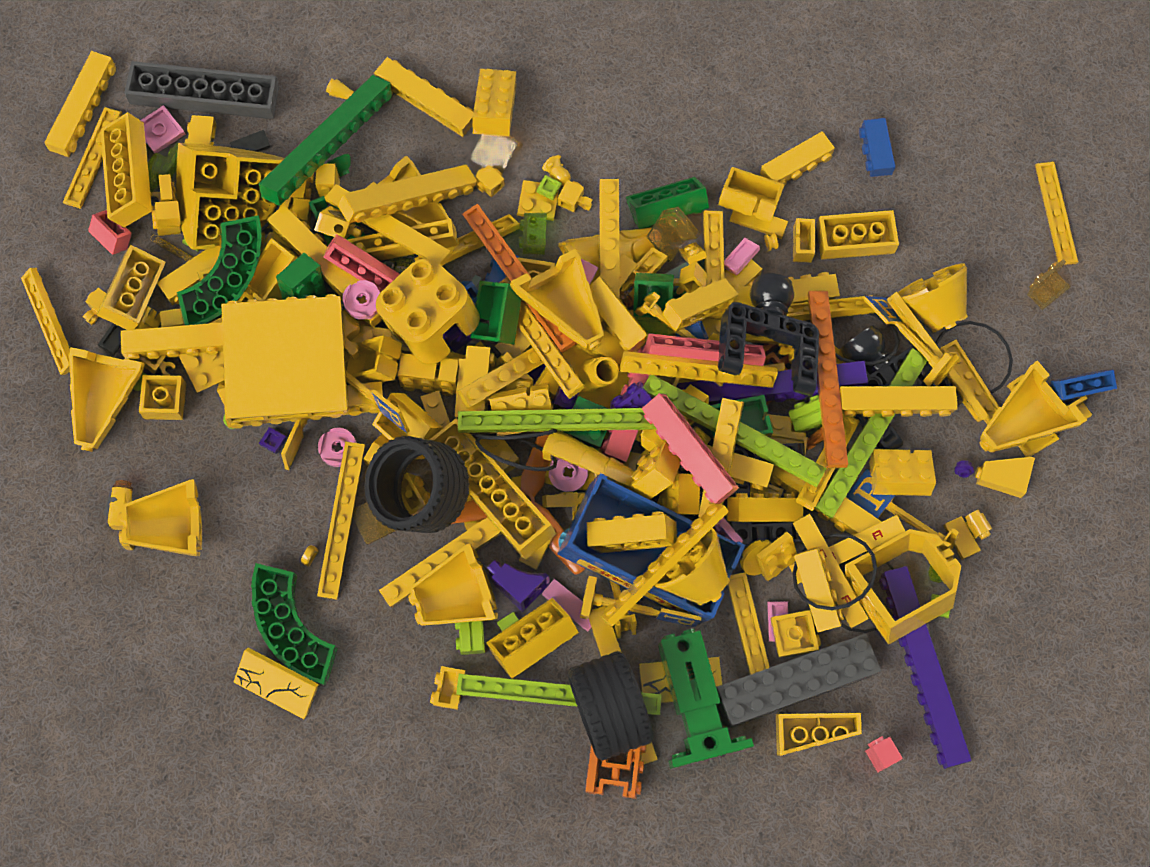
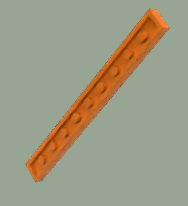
M478 203L462 213L465 220L510 282L528 273ZM526 303L561 353L577 344L560 332L556 325Z
M809 291L810 322L819 331L817 385L827 468H847L848 457L828 291Z

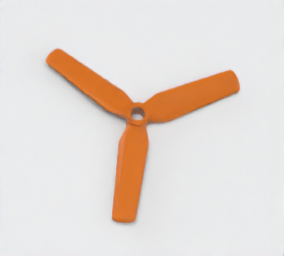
M549 435L537 437L535 444L544 447ZM533 447L525 466L548 467L550 461L543 459V452ZM524 469L521 475V491L548 520L556 532L549 548L573 574H580L586 568L557 555L560 549L559 537L564 532V529L549 510L536 503L534 499L544 486L546 471ZM471 500L465 503L461 515L451 524L484 520L487 516Z

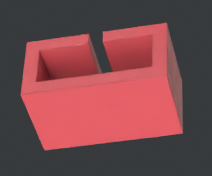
M107 210L92 215L88 232L112 255L127 250L132 233L126 227L117 225V223L108 219Z
M883 736L869 743V749L865 751L877 772L903 759L891 737L885 740Z

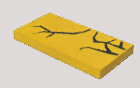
M250 648L245 649L234 679V683L302 719L306 718L319 686L314 681Z
M711 657L708 659L715 685L718 687L722 685L719 657ZM663 663L639 664L642 692L662 694L661 703L673 702Z

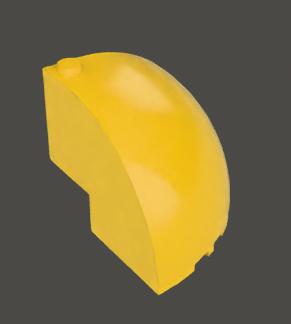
M178 143L176 192L180 225L188 246L192 250L216 248L215 246L221 245L220 224L223 222L258 215L260 222L264 221L273 211L272 208L275 206V203L261 197L259 183L285 158L230 147Z

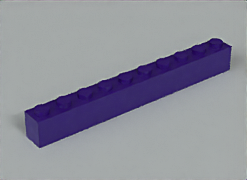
M865 361L837 364L839 388L867 387L868 379ZM791 370L778 371L773 388L723 383L720 387L713 381L704 380L678 383L676 386L682 390L691 384L709 396L708 405L722 403V398L740 400L764 395L766 402L774 400L775 402H783L790 398L801 400L808 396L793 391ZM816 385L815 392L812 396L819 395L818 385Z
M907 566L886 571L881 575V579H879L882 590L886 591V604L888 609H892L894 621L920 608ZM924 624L901 637L898 641L900 646L905 649L906 655H904L906 665L911 667L913 673L911 674V681L914 686H917L919 694H917L918 702L925 709L923 716L926 725H930L932 731L930 733L931 742L937 746L939 752L936 754L938 763L946 769L968 763L972 760L927 625Z

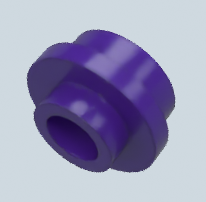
M959 461L954 468V472L960 477L965 478L974 473V467L970 461Z

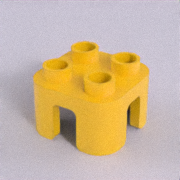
M429 258L413 262L382 290L376 299V310L397 340L402 338L414 356L427 364L440 362L449 355L450 349L443 339V334L456 323L459 329L468 336L477 328L480 321L479 312L466 288L438 262Z

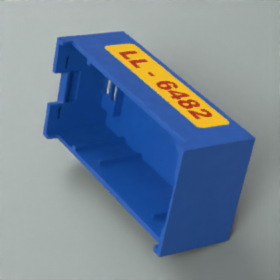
M600 473L589 484L557 555L629 589L633 585L634 580L638 576L643 575L648 570V566L656 561L667 547L599 553L587 546V522H593L595 518L613 520L614 516L632 518L634 514L652 516L653 512H664L665 515L676 521L678 538L680 534L687 532L692 527L693 521L607 479V476ZM717 533L727 575L730 578L741 557L745 544L739 541L734 542ZM655 586L643 597L669 610L701 616V621L698 623L701 624L715 617L725 594L723 593L725 588L722 590V596L716 602L709 601L703 605H698L675 594L665 592Z

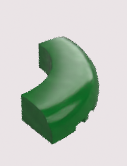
M259 215L220 224L221 247L214 267L200 282L176 293L184 326L210 322L222 314V304H227L228 301H237L244 293L254 276L260 256L261 224Z
M255 563L251 585V602L255 621L264 641L274 655L289 669L316 683L326 685L338 649L335 645L313 635L302 623L295 603L297 576L294 572Z

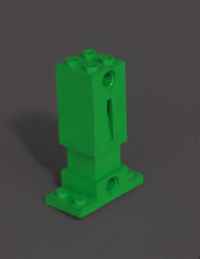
M693 628L683 631L681 636L676 637L675 634L663 636L658 644L676 715H682L688 737L683 740L686 751L672 755L673 759L668 761L670 769L753 747L752 738L746 740V737L742 736L731 740L728 728H722L716 707L720 703L701 630L695 632ZM677 644H683L686 651H680ZM705 738L709 739L712 743L710 749L704 746Z

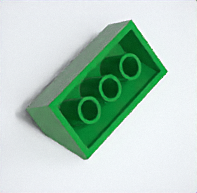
M696 177L626 196L632 217L639 229L650 228L657 223L664 224L671 219H681L688 214L702 213L705 209H709L706 187Z

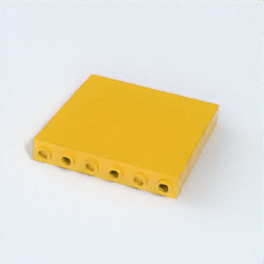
M328 294L325 297L317 298V296L311 295L303 299L287 297L286 300L269 298L266 301L251 299L243 303L228 301L227 304H222L226 419L229 423L348 415L343 313L340 296Z

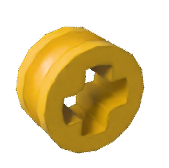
M772 233L771 236L765 235L764 241L767 250L771 251L772 248L778 249L776 234Z

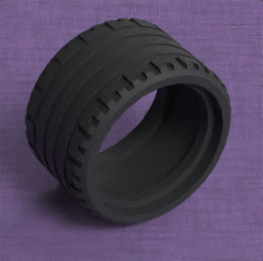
M412 436L396 437L394 440L391 439L388 443L383 444L370 460L364 483L368 507L372 511L373 516L390 529L418 533L442 531L457 520V517L461 515L469 495L468 470L461 456L449 445ZM424 455L432 468L433 488L426 506L419 513L412 516L405 508L402 500V480L408 465L418 456Z
M616 651L569 669L568 679L589 741L598 759L606 760L611 758V756H617L622 752L625 753L630 751V749H636L641 745L644 746L651 743L653 730L633 671L623 653Z

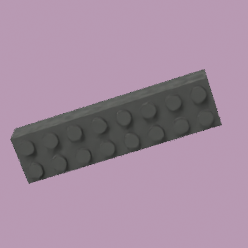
M131 61L124 94L131 105L162 107L164 105L165 108L274 119L279 84L276 76Z
M865 633L716 687L720 699L718 705L727 728L730 729L870 678L880 673L881 669Z

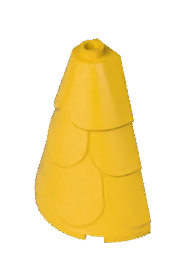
M405 156L395 164L386 178L378 184L372 182L366 188L420 176L421 174L413 161L408 156ZM434 202L422 207H412L407 211H397L390 215L409 227L450 219L441 203Z
M652 228L619 231V257L624 254L635 263H638L652 247L658 248L660 240L658 231ZM599 235L568 239L558 244L563 255L576 249L581 259L598 267L592 282L600 277Z
M576 249L560 256L556 266L533 278H530L528 273L511 281L510 286L512 290L522 300L556 325L560 332L582 348L593 351L601 345L600 342L604 333L597 306L593 302L589 282L586 279L582 261Z
M70 347V390L73 408L71 416L74 444L81 445V450L93 452V449L99 448L116 422L115 418L141 377L145 363L103 356Z
M1037 360L1028 368L1018 385L1013 388L1003 406L999 407L980 436V446L983 450L989 452L1008 449L1026 444L1027 441L1078 427L1085 423L1087 419L1075 405L1068 409L1047 384L1046 381L1050 375Z
M562 431L549 434L542 450L543 459L550 461L548 467L552 462V456L588 470L585 484L579 490L587 491L589 484L601 473L607 476V479L637 493L630 487L634 470ZM565 467L564 477H572L573 468L568 469ZM546 471L545 483L553 485L549 478V471Z

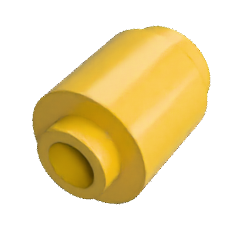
M979 510L965 517L966 524L975 539L980 538V540H983L991 535L992 527L984 514L980 513Z

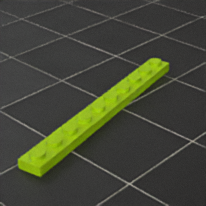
M912 348L889 386H913L928 360L920 352ZM875 414V416L869 417L847 453V468H838L816 504L815 509L829 518H833L894 416L883 417L882 414Z
M655 375L648 377L643 387L652 398L656 397L659 393L666 394L682 415L716 433L720 413L718 409ZM740 422L736 439L737 445L817 487L827 468Z
M642 408L458 411V433L536 432L552 429L557 431L649 430L657 428L645 419V413Z
M468 674L458 675L456 693L458 695L577 707L570 685ZM641 692L648 714L660 715L662 694Z

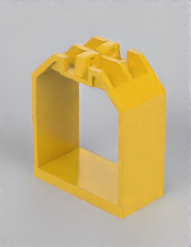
M909 529L872 550L875 554L877 568L907 551L922 553L944 584L950 589V591L894 621L872 588H870L859 602L888 645L953 609L961 564L956 558L953 559L954 553L950 548L944 551L940 548L944 542L939 535ZM869 552L845 565V577L856 597L860 596L869 585L863 575L873 570L872 558Z

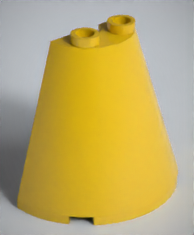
M188 480L123 504L122 512L119 513V522L123 524L122 531H119L120 543L190 556H200V552L197 551L202 550V520L195 480Z
M470 543L466 544L409 587L411 594L408 597L411 605H416L417 613H414L418 625L490 621L498 618V613H494L497 605L491 584L483 564L476 559L479 558L477 552Z

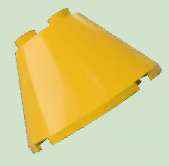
M965 263L955 264L933 272V277L925 281L923 278H920L898 292L912 313L928 326L933 333L940 331L943 327L950 329L957 325L956 321H962L968 317L967 267Z
M712 528L654 586L695 602L698 605L719 600L722 596V590L729 584L730 579L727 575L716 531Z

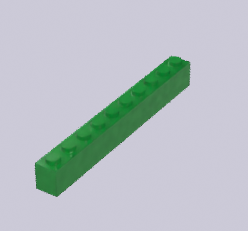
M372 75L259 183L261 197L279 206L287 200L373 114L379 111L391 99L390 82Z

